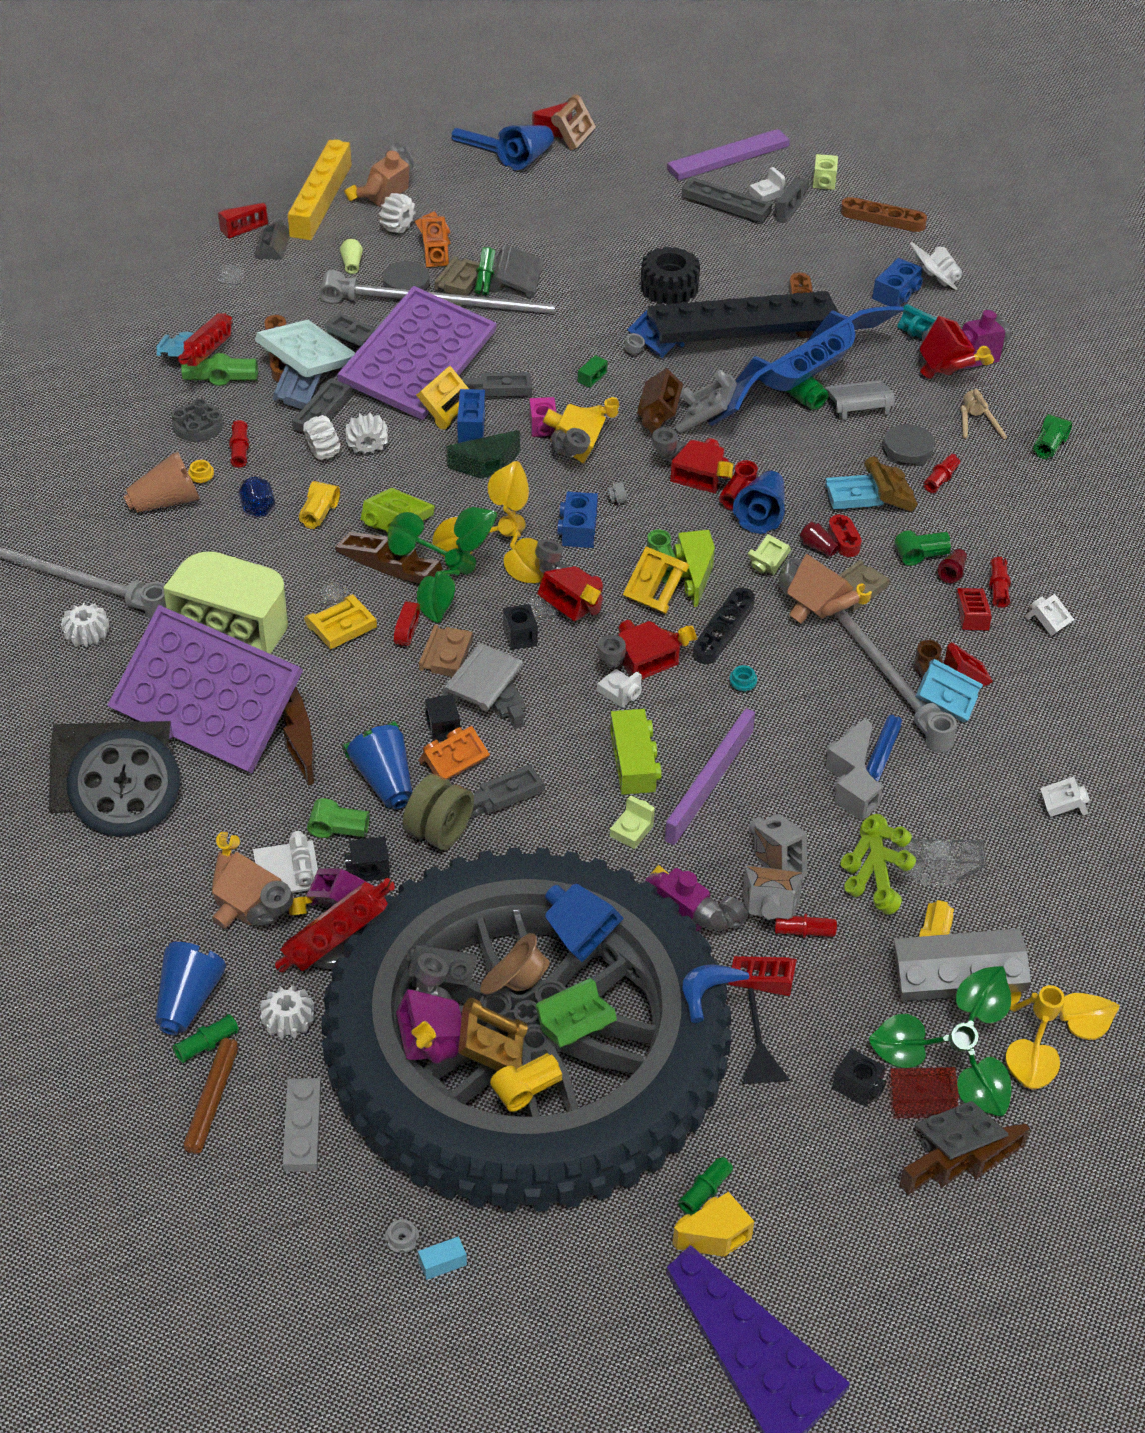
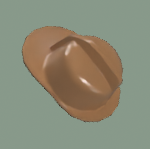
M529 933L522 937L509 954L487 974L480 987L482 994L494 993L503 986L515 991H522L533 987L549 967L550 962L536 947L537 937L535 934Z

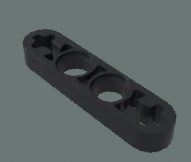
M737 588L731 592L694 643L693 657L698 663L704 665L711 664L718 659L753 610L755 601L753 591L748 588ZM731 614L736 616L737 618L734 620H728L724 618V616ZM714 631L723 632L725 635L722 637H717L712 635L711 633ZM708 645H711V650H707Z

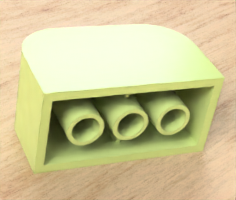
M201 552L184 560L163 588L167 609L269 654L273 651L288 627L283 578L275 570L217 552Z

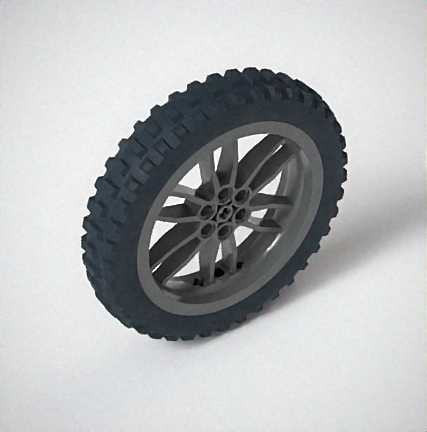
M509 848L506 855L494 856L491 850L479 852L478 859L468 862L463 857L452 859L449 868L442 871L434 866L424 871L423 879L416 883L409 879L399 885V892L395 897L386 895L385 899L388 904L385 910L361 927L357 935L352 934L348 937L344 944V957L335 961L332 969V983L325 990V1014L322 1016L321 1029L322 1035L326 1036L322 1040L325 1064L331 1066L328 1069L329 1080L332 1088L338 1089L337 1097L343 1113L350 1116V1122L362 1137L365 1136V1143L369 1148L379 1154L384 1160L387 1159V1164L394 1170L405 1171L411 1176V1181L421 1187L428 1184V1187L438 1190L440 1195L446 1198L453 1199L457 1194L466 1197L472 1206L482 1208L486 1202H492V1205L501 1206L503 1211H515L517 1205H533L535 1212L548 1211L551 1203L565 1204L567 1208L580 1206L581 1199L593 1195L598 1200L611 1196L613 1187L622 1185L629 1188L639 1182L642 1172L647 1169L651 1172L659 1170L664 1166L665 1156L669 1152L678 1153L685 1145L686 1134L689 1131L694 1132L698 1130L704 1120V1109L714 1105L718 1097V1082L724 1079L728 1060L724 1056L730 1053L732 1031L727 1028L731 1024L730 1006L725 1004L727 1000L726 983L714 985L704 992L701 999L704 1020L699 1023L691 1022L689 1005L683 993V980L691 969L703 965H719L714 957L710 956L712 948L709 942L702 937L699 931H696L697 925L689 916L679 914V905L670 897L663 898L657 893L656 886L648 881L639 884L634 881L632 872L624 868H620L618 871L608 869L606 861L594 858L591 862L580 860L578 853L566 851L564 856H555L550 854L549 848H538L535 854H522L520 848ZM573 884L582 886L611 904L624 918L583 962L571 952L546 980H539L533 987L522 991H515L503 986L496 992L485 995L481 993V985L472 981L469 986L447 982L438 985L447 990L452 998L463 1003L469 998H474L480 1001L483 1007L513 1021L519 1019L526 1022L528 1029L523 1038L522 1066L546 1053L552 1054L555 1057L562 1072V1080L557 1082L556 1085L562 1094L567 1112L540 1116L535 1095L525 1106L528 1117L499 1115L465 1105L466 1102L485 1089L497 1070L481 1064L454 1090H447L439 1079L457 1066L472 1059L457 1053L455 1057L438 1064L431 1062L424 1069L415 1060L406 1059L396 1011L407 989L412 990L413 987H417V978L408 976L411 964L406 959L408 949H414L416 945L457 951L473 943L480 942L489 973L500 962L493 950L490 938L516 934L518 942L529 933L559 937L545 917L546 912L552 907L545 899V895L554 885H559L565 892ZM596 955L598 957L601 955L610 965L597 975L591 977L596 982L599 997L625 975L638 985L646 995L651 1007L653 1024L616 1015L617 1020L606 1025L602 1030L593 1031L577 1039L576 1042L559 1047L542 1032L536 1010L538 1002L568 989L565 986L574 974ZM459 1006L462 1016L463 1006ZM477 1019L478 1024L508 1037V1032ZM587 1036H612L649 1043L650 1047L647 1056H640L601 1044ZM558 1052H564L599 1067L634 1074L610 1094L591 1104L578 1108L569 1073Z

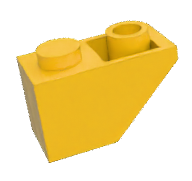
M727 1192L719 1198L713 1197L709 1199L702 1209L692 1216L687 1214L679 1219L674 1227L672 1245L677 1250H685L691 1245L699 1253L725 1257L752 1239L754 1220L735 1198Z

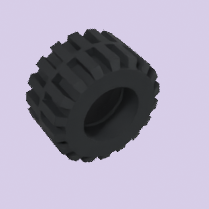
M678 247L656 248L654 251L648 252L643 257L641 265V291L650 300L657 301L660 304H678L690 301V298H694L696 293H698L699 259L692 252L679 249Z

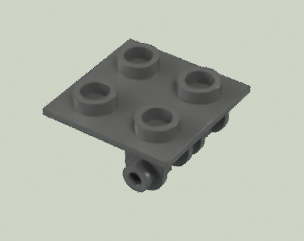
M973 1101L960 1104L953 1109L932 1115L925 1120L915 1123V1127L926 1137L922 1139V1146L925 1151H934L939 1148L949 1159L1008 1136V1132Z

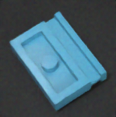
M180 332L174 339L169 338V335H165L156 346L157 356H161L163 352H168V356H179L184 351V341L194 333Z
M872 475L826 478L825 488L828 489L827 493L833 509L884 505V502L879 498V489Z
M933 659L929 662V668L924 674L915 697L928 704L934 703L941 711L951 714L962 722H966L969 720L978 698L977 694L983 684Z

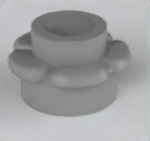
M614 481L612 483L613 487L608 488L612 503L617 502L618 506H621L620 503L628 502L623 481L618 483Z
M405 1219L394 1221L385 1233L388 1248L396 1253L412 1251L417 1245L416 1240L419 1239L418 1229L413 1223ZM405 1236V1239L400 1240L399 1237Z

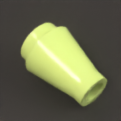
M355 239L345 240L340 247L345 271L349 274H355L359 271L363 252L362 246Z

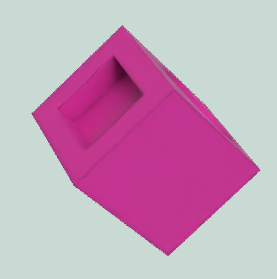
M554 397L529 398V419L532 437L552 436L555 428L542 422L548 409L556 412Z

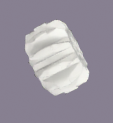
M391 193L389 197H385V203L381 205L382 210L379 212L381 216L380 223L388 231L403 233L405 229L410 228V223L413 222L412 218L416 213L413 210L415 204L406 195Z
M370 412L367 416L359 413L358 418H351L350 423L346 425V442L349 447H352L354 453L361 451L365 455L366 452L371 451L374 454L376 449L383 450V445L388 443L387 424L385 421H382L380 415L373 417Z
M323 415L316 416L304 423L303 431L311 452L317 459H329L339 453V438L328 417Z
M85 602L79 607L73 605L72 610L65 611L64 618L61 619L64 637L67 642H72L75 647L83 644L87 648L92 643L98 645L99 640H105L107 632H109L110 625L106 612H104L103 608H98L95 603L87 606Z
M292 985L289 990H284L279 986L277 993L268 991L267 1000L261 1001L260 1018L263 1027H267V1032H269L270 1036L278 1033L280 1039L283 1040L286 1035H291L296 1039L298 1031L307 1034L308 1025L313 1024L315 1017L313 1012L314 1002L312 998H308L305 989L297 991L295 986Z

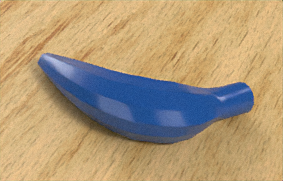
M715 964L691 969L683 980V993L689 1005L691 1022L699 1023L704 1020L701 999L708 988L717 984L749 979V973Z

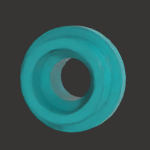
M740 665L731 672L729 682L736 690L749 691L757 685V675L753 668Z

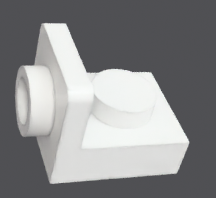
M771 167L768 170V179L750 185L749 193L754 198L766 202L779 198L784 193L785 177L774 167Z
M1055 594L1046 600L1042 596L1029 605L1032 610L1025 615L1027 620L1036 615L1051 636L1074 621V618Z
M615 669L597 683V691L623 708L631 700L634 701L639 697L642 691V675L635 672L632 676L628 677Z
M1075 777L1041 788L1050 817L1078 807L1082 815L1089 814L1086 803L1090 802L1085 786H1078Z

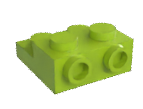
M390 488L364 500L360 520L364 521L368 526L386 530L388 533L390 523L397 515L411 512L418 515L423 521L433 516L435 505Z

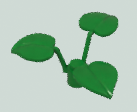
M469 507L462 511L454 525V533L458 537L456 545L459 549L456 548L448 552L419 538L424 529V523L418 515L404 512L397 515L390 523L388 528V546L394 554L398 556L408 555L413 551L417 542L444 555L447 566L452 569L437 571L435 577H425L418 587L417 602L420 604L421 611L430 620L441 623L445 611L453 600L455 582L448 575L454 574L458 576L460 573L468 575L475 569L476 559L470 552L476 550L483 543L495 522L497 512L478 507Z
M1004 967L984 968L972 973L962 981L957 989L956 1004L962 1011L968 1012L970 1015L967 1023L958 1024L951 1030L949 1035L924 1039V1025L919 1019L910 1014H897L890 1017L870 1035L869 1042L874 1051L883 1060L899 1068H912L920 1065L926 1057L924 1045L950 1042V1045L955 1050L968 1053L969 1062L972 1068L963 1070L957 1080V1091L961 1100L964 1103L973 1101L985 1113L996 1116L1006 1114L1012 1094L1008 1070L1001 1061L994 1057H986L977 1064L973 1049L978 1042V1032L973 1026L975 1017L983 1023H995L1002 1020L1011 1007V992Z

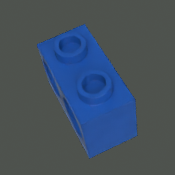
M897 258L875 279L872 299L887 306H900L903 302H907L910 296L922 286L923 278H921L923 268Z
M460 389L457 419L458 445L483 446L485 390Z
M566 493V501L560 503V517L563 520L558 519L557 535H562V546L594 548L598 505L597 493Z

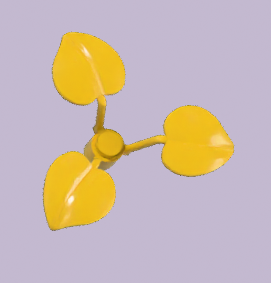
M514 461L496 471L489 479L487 488L491 501L496 505H503V511L508 514L503 516L499 520L498 526L492 527L489 533L499 531L503 536H513L510 543L512 550L508 551L503 559L504 566L509 575L521 582L539 583L542 581L543 572L539 570V558L535 555L538 541L531 538H523L516 543L517 539L521 537L526 523L524 518L516 514L515 511L521 510L526 505L529 497V487L522 465L519 461ZM458 517L446 519L437 527L433 535V545L447 552L456 548L459 549L456 545L458 537L454 533V525Z
M1053 985L1044 986L1039 994L1032 993L1030 998L1020 1003L1018 1002L1021 998V992H1012L1010 1010L1016 1012L1034 1003L1033 1011L1037 1018L1041 1020L1034 1043L1026 1039H1019L1010 1044L1005 1055L1009 1071L1026 1088L1040 1089L1047 1086L1056 1077L1060 1068V1057L1057 1050L1048 1045H1040L1048 1021L1054 1020L1059 1014L1061 1021H1067L1068 1029L1073 1035L1084 1040H1096L1104 1036L1108 1031L1120 1005L1103 997L1085 993H1072L1064 996L1062 990Z

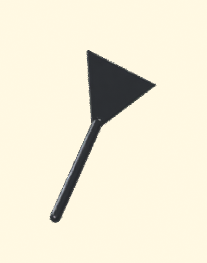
M749 988L748 996L756 1048L742 1084L790 1081L789 1077L762 1043L754 989Z

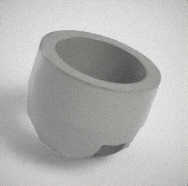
M629 334L624 343L625 350L631 355H636L642 351L645 340L638 334Z

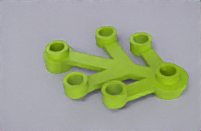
M873 814L863 821L860 828L861 839L853 853H847L841 859L842 868L849 873H855L860 869L861 859L869 847L871 848V852L858 875L850 877L845 882L844 889L853 897L860 896L864 892L865 884L874 870L877 891L873 896L874 904L884 914L890 915L899 909L902 898L900 894L890 888L886 861L897 865L903 871H909L914 867L916 858L907 850L897 852L883 847L882 841L884 839L891 840L898 847H905L910 843L912 835L902 826L895 829L889 827L887 820L882 815Z

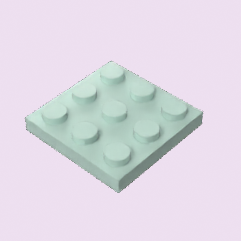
M309 320L257 332L255 341L263 346L266 351L276 355L283 363L290 365L304 377H311L316 374L343 368L355 354L354 351Z

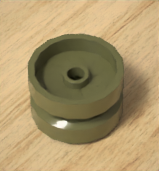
M430 774L423 778L409 798L403 816V829L406 833L418 839L425 838L428 844L440 850H447L456 843L467 827L474 807V795L470 790L460 785H451L450 781L437 774Z

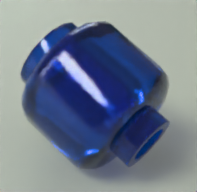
M257 476L250 477L239 487L240 502L244 512L247 514L262 517L268 514L274 507L275 498L273 490L267 480Z

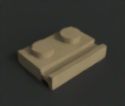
M454 256L435 280V289L443 288L444 292L467 296L476 285L478 274L476 268L479 267V262L468 259L461 261L458 260L457 256Z
M859 560L839 574V576L848 581L853 587L852 591H856L858 584H864L865 589L863 593L871 591V600L889 587L890 579L873 567H866L863 565L864 561ZM857 603L848 609L854 612L864 604Z

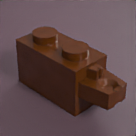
M668 368L645 381L637 413L643 420L642 425L648 428L652 434L661 427L663 422L675 416L683 388V383Z

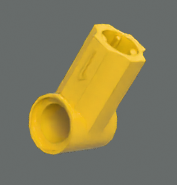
M312 481L308 490L307 501L299 513V521L306 528L310 529L320 526L329 509L337 507L340 499V487Z
M937 900L934 903H928L924 926L920 929L919 937L947 935L950 933L954 909L948 905V902Z
M546 1053L517 1069L514 1066L500 1069L491 1078L490 1085L508 1111L514 1112L525 1107L531 1101L534 1094L561 1081L562 1072L555 1057L552 1054Z

